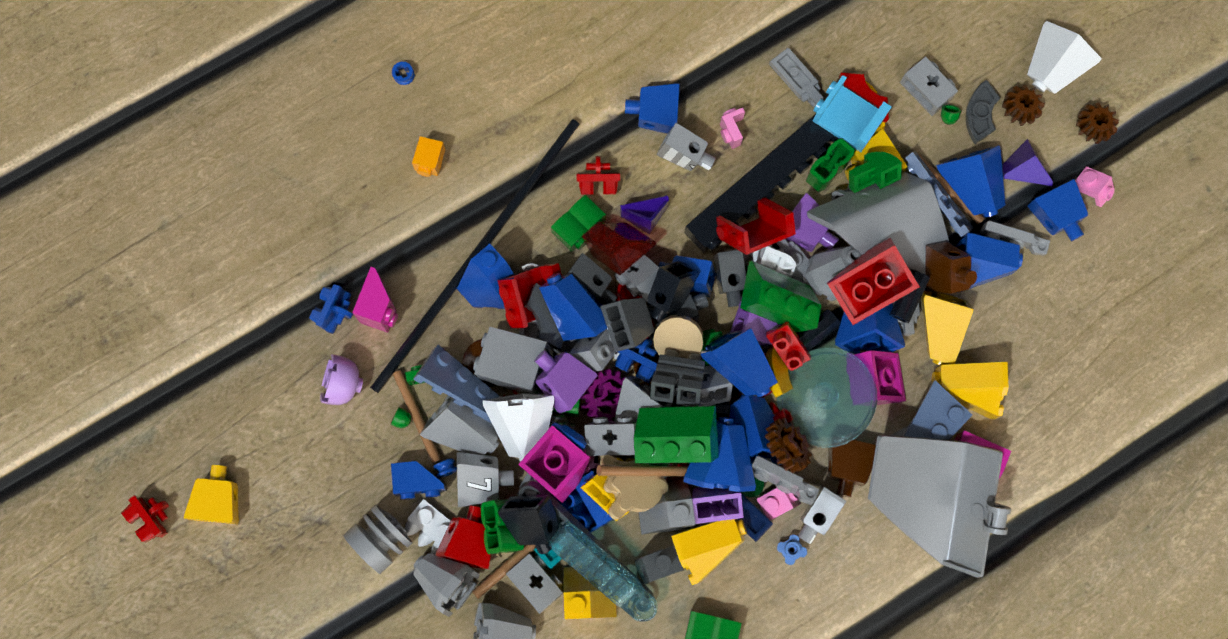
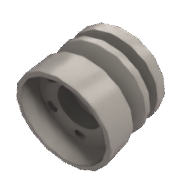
M374 505L371 511L377 519L374 521L368 514H365L363 517L369 527L365 530L361 526L354 524L343 537L370 567L381 574L393 563L387 552L391 549L401 555L403 551L397 542L400 541L406 547H409L412 541L409 539L405 528L389 512Z

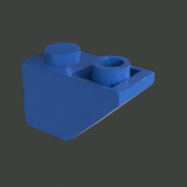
M417 461L391 464L393 494L400 496V500L415 499V494L425 493L426 497L441 496L442 491H447L446 485Z

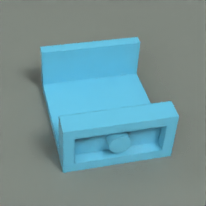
M842 75L838 83L833 81L827 89L826 93L829 95L826 100L820 99L813 111L816 112L813 122L837 138L843 139L857 151L862 152L892 106L885 102L882 103L879 109L844 87L843 84L847 77Z

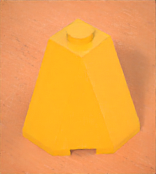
M924 291L921 299L928 355L933 359L932 362L937 365L955 364L974 309L965 299L944 293H937V296L933 297L931 292Z
M1008 362L940 365L932 373V382L936 380L964 407L989 419H997L1003 415L1004 406L1000 405V401L1003 400L1004 395H1007Z
M742 519L716 521L671 536L682 567L686 568V570L690 569L692 573L688 575L691 584L694 585L702 582L745 541L743 535L747 534Z
M588 566L564 568V619L617 617L616 593Z

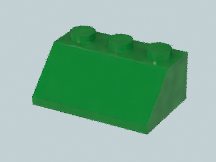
M749 261L740 305L741 309L780 325L789 322L796 332L818 328L821 303L810 285L754 261Z
M716 406L639 408L634 433L635 463L713 462L719 457Z

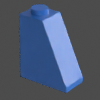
M1000 145L978 150L959 157L958 160L953 158L936 165L940 174L974 216L983 214L984 217L998 214V209L1006 205Z
M967 233L955 246L971 256V270L977 273V280L969 289L1012 275L1022 266L1023 255L1019 253L1020 245Z
M488 244L470 260L457 290L474 308L493 307L505 309L503 299L499 294L497 280L512 276L514 273L505 259L491 244Z
M560 273L553 274L546 279L547 283L539 287L563 341L596 337L607 329L600 307L602 304L572 274L562 276Z
M892 303L852 325L844 312L835 339V345L849 354H859L861 350L893 352L904 348L905 342L898 320L890 316L893 308Z
M752 328L724 334L706 345V349L700 353L707 363L745 396H764L771 391V386L778 383Z
M742 395L738 401L730 405L729 418L734 419L733 423L741 424L744 427L751 465L756 456H760L778 465L776 456H771V451L766 445L769 443V440L765 438V435L768 433L766 428L774 422L772 410L765 398L754 395Z
M718 417L719 457L713 462L690 463L683 482L702 488H729V491L735 492L755 491L756 484L743 425L733 423V418Z

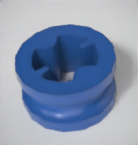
M398 62L392 68V76L398 84L408 85L414 80L415 73L409 63ZM401 69L409 71L406 72L407 77L403 78L401 75L397 76V74H400L399 71Z
M454 458L433 466L434 470L438 471L436 475L438 479L457 472V467H454Z

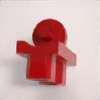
M596 156V163H586V170H596V173L576 174L581 195L594 194V181H603V194H616L620 173H601V170H610V163H601V156Z
M789 322L784 323L777 329L766 332V337L790 371L801 367L803 363L811 360V355Z
M134 495L128 499L131 504L121 514L130 524H133L139 518L144 521L145 524L135 531L142 542L146 543L155 537L162 538L168 534L156 517L158 516L162 522L168 518L164 512L169 506L166 501L158 503L152 497L147 501L151 506L150 509L142 497L137 498Z

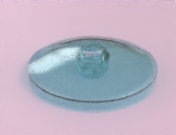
M819 348L809 351L811 360L803 363L801 367L793 371L788 369L793 389L777 397V407L780 411L785 408L791 413L794 426L800 427L801 435H806L810 445L829 448L846 444L858 437L867 428L874 416L877 406V388L874 378L859 358L845 350Z

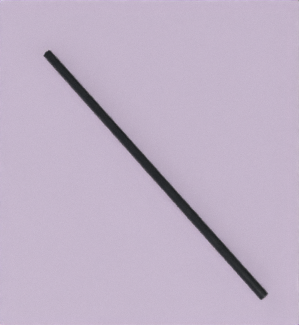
M572 119L372 384L370 387L377 393L380 392L455 292L470 260L488 244H491L580 124L576 120Z

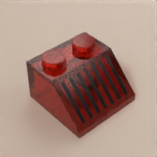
M599 221L582 236L592 256L619 275L624 273L656 245L653 239L628 223Z

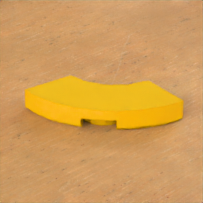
M770 345L766 352V359L778 383L770 388L774 396L778 397L793 389V386L789 379L787 366L774 347Z

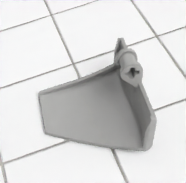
M901 172V180L882 189L876 184L855 194L849 186L845 190L838 189L832 193V201L807 211L809 219L835 231L860 255L891 238L909 270H917L925 274L926 245L944 241L949 243L942 213L931 184L906 172Z
M879 435L877 437L868 499L894 525L941 565L977 578L983 577L990 533L1007 535L1008 532L1006 522L1007 515L1011 514V508L995 503L1003 456L1002 451L964 441Z

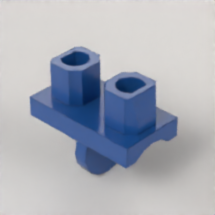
M335 284L332 288L323 287L320 293V299L325 302L323 309H313L309 318L316 323L315 325L333 334L337 325H341L344 317L351 319L353 316L351 312L347 311L351 303L349 302L351 294Z
M646 338L643 343L633 347L639 350L638 354L629 349L618 351L620 354L615 366L628 373L634 361H636L641 366L635 377L649 383L657 367V363L645 358L647 355L653 358L657 355V351L651 348L652 340Z

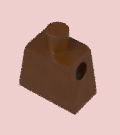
M946 241L926 245L925 274L930 279L925 290L949 294L969 290L971 285L977 280V273L971 270V256Z
M836 435L829 438L828 478L839 481L837 495L851 498L854 485L863 486L867 483L873 468L876 445Z

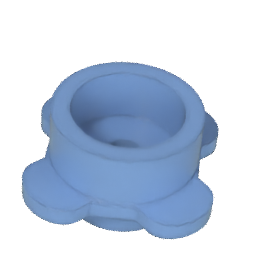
M790 535L787 541L780 542L777 545V551L781 552L785 558V563L788 565H793L796 559L807 555V549L802 547L797 535ZM791 547L794 548V552H790Z

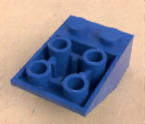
M597 469L583 476L580 483L563 503L553 496L591 533L614 520L581 489L582 485L597 474ZM562 525L564 533L568 535L575 533L571 525Z

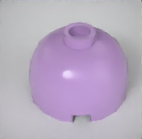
M331 354L332 360H328L322 381V386L326 388V393H320V402L330 405L346 404L353 398L355 392L360 393L363 378H359V369L353 361L343 356Z

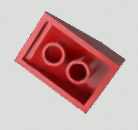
M891 238L869 249L827 282L852 325L920 287Z

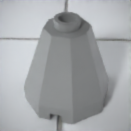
M852 246L828 249L813 255L809 259L808 264L810 265L806 270L805 276L814 293L819 296L823 294L830 301L837 300L827 282L861 255Z
M430 553L426 556L422 555L416 560L413 574L433 606L448 617L453 614L450 611L453 607L458 610L463 606L476 587L473 578L478 579L480 575L465 564Z
M478 603L474 626H477V630L473 634V639H535L536 626L532 625L531 619L495 604Z

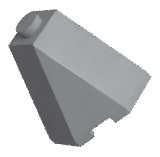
M631 375L626 377L622 383L614 421H617L618 417L626 416L633 417V421H637L639 408L674 407L676 402L669 403L651 400V384L649 386L646 384L642 386L639 384L641 380ZM657 389L659 393L665 394L660 389ZM611 433V436L617 439V435Z
M450 396L444 399L443 404L428 419L420 433L423 438L463 453L485 455L489 452L491 454L500 443L498 441L499 436L492 423L475 415L470 407L457 405L453 402L454 398Z
M684 478L666 480L668 491L662 495L660 501L653 508L645 512H639L641 535L692 529L695 526L692 497L687 483L683 482Z

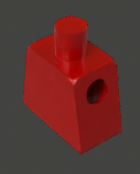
M469 506L466 519L461 517L452 518L436 551V556L478 569H489L491 554L487 553L484 544L485 527L481 524L480 507Z

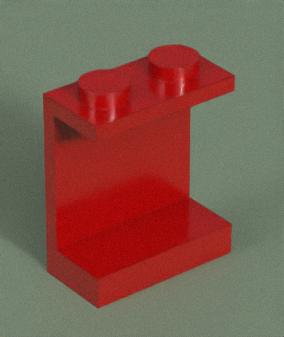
M763 198L757 201L759 219L738 226L720 215L716 217L718 225L716 232L720 240L748 255L796 235L794 213L767 198Z
M559 263L544 264L497 280L499 294L503 299L506 311V320L510 328H526L529 322L536 320L532 312L524 307L534 284L537 283L542 286L547 283L546 279L556 273L561 274Z

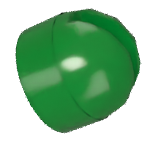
M954 105L942 106V121L947 125L955 124L960 118L961 109Z
M398 407L390 425L397 428H406L411 421L410 413L406 409Z

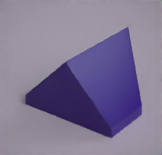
M1028 139L1002 164L1004 179L1048 186L1053 184L1049 172Z
M664 196L620 205V215L650 235L668 208L669 198Z

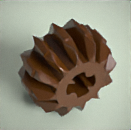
M1025 84L1021 88L1015 86L1011 92H1007L1004 98L1006 101L1003 102L1002 108L1007 109L1004 116L1012 117L1011 123L1018 120L1020 126H1023L1026 122L1030 125L1035 122V118L1037 119L1042 115L1041 110L1044 108L1045 103L1040 101L1043 94H1035L1036 87L1028 90Z
M1100 102L1095 103L1093 106L1089 104L1084 108V111L1078 114L1077 118L1079 120L1076 122V127L1081 128L1079 135H1086V142L1093 138L1094 143L1099 144L1101 141H1108L1111 135L1117 132L1115 126L1119 124V120L1113 118L1116 115V111L1110 112L1108 110L1109 104L1103 108Z

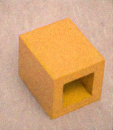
M422 136L419 137L412 161L414 170L419 175L430 177L431 175L438 176L446 150L444 143Z

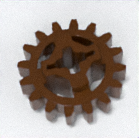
M779 418L769 424L770 426L766 428L768 433L765 435L769 443L766 445L771 451V456H776L777 464H783L784 470L790 469L791 473L799 472L808 467V464L811 463L809 457L812 456V453L808 450L810 444L806 439V435H801L800 427H795L793 421L787 422L786 418L781 420Z

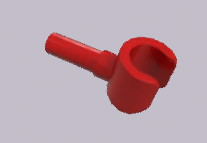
M774 402L769 403L770 408L775 414L773 416L774 421L779 418L780 420L786 418L787 422L793 420L792 414L787 409L783 408L780 411Z

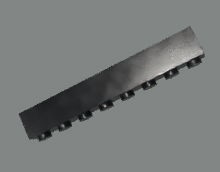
M814 115L686 225L684 233L703 254L709 249L714 251L722 243L716 232L718 227L716 217L721 215L740 226L739 223L743 219H751L758 211L756 209L758 207V200L763 198L772 200L775 197L774 192L779 188L784 190L793 181L792 177L796 173L800 175L804 173L811 165L809 162L815 157L817 159L822 157L828 150L826 147L832 142L834 143L839 140V138L814 123Z

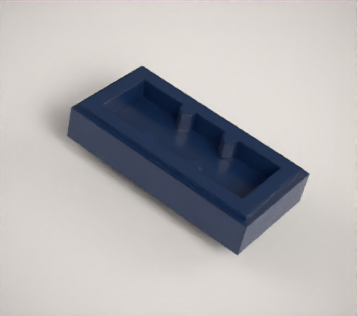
M741 493L744 518H739L738 520H743L747 534L757 542L770 529L773 523Z

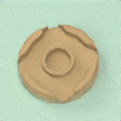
M671 315L663 319L657 326L653 341L659 356L660 354L664 355L666 350L670 349L676 350L679 353V357L688 359L692 353H701L704 336L701 327L692 318Z

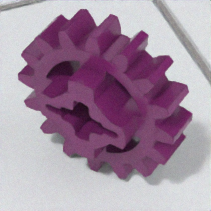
M604 370L603 373L596 371L595 373L598 376L587 388L586 394L580 397L581 399H586V403L582 405V408H589L588 417H608V421H614L622 383L626 377L619 378V371H614L613 373L611 370ZM608 380L614 382L618 387L612 386ZM608 393H613L607 398V401H601ZM597 407H603V410L607 411V413H603Z

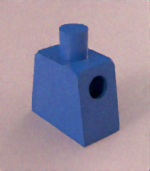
M679 84L642 87L640 100L626 99L625 114H639L638 126L640 128L667 134L674 124L677 123Z
M1074 179L1035 198L1028 205L1031 212L1051 235L1064 230L1071 242L1084 235L1078 223L1088 216V211Z
M674 256L672 263L681 261L700 272L690 292L695 294L704 293L706 297H710L716 277L713 262ZM660 261L658 267H662L671 263Z

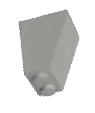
M489 327L488 333L483 335L481 347H483L480 357L477 356L474 362V374L480 380L514 390L518 393L542 395L543 392L536 384V379L543 369L534 360L544 350L554 358L555 353L546 341Z

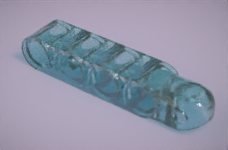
M570 522L565 523L550 540V547L557 555L632 618L640 622H646L655 617L658 603L654 596L642 587L634 575L577 526Z

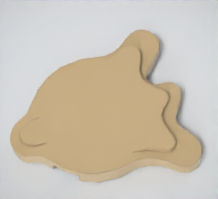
M605 455L600 461V465L650 466L647 463H635V460L628 462L619 461L611 455ZM607 476L604 490L607 493H613L615 496V500L608 510L610 517L617 520L625 515L626 512H645L653 508L660 501L662 495L668 491L667 481L661 476Z

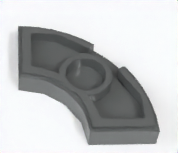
M987 80L981 83L972 94L966 109V126L974 144H977L996 130L992 122L991 112L994 105L1000 100V97Z
M536 283L533 285L524 307L532 312L537 321L538 333L536 339L546 341L550 347L560 350L563 339L539 289L541 286Z

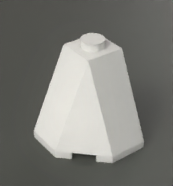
M1046 21L1043 24L1027 75L1034 81L1032 85L1041 92L1048 90L1055 94L1098 64L1102 58L1079 34Z
M521 393L482 400L483 407L508 456L519 458L521 462L548 431L554 396Z

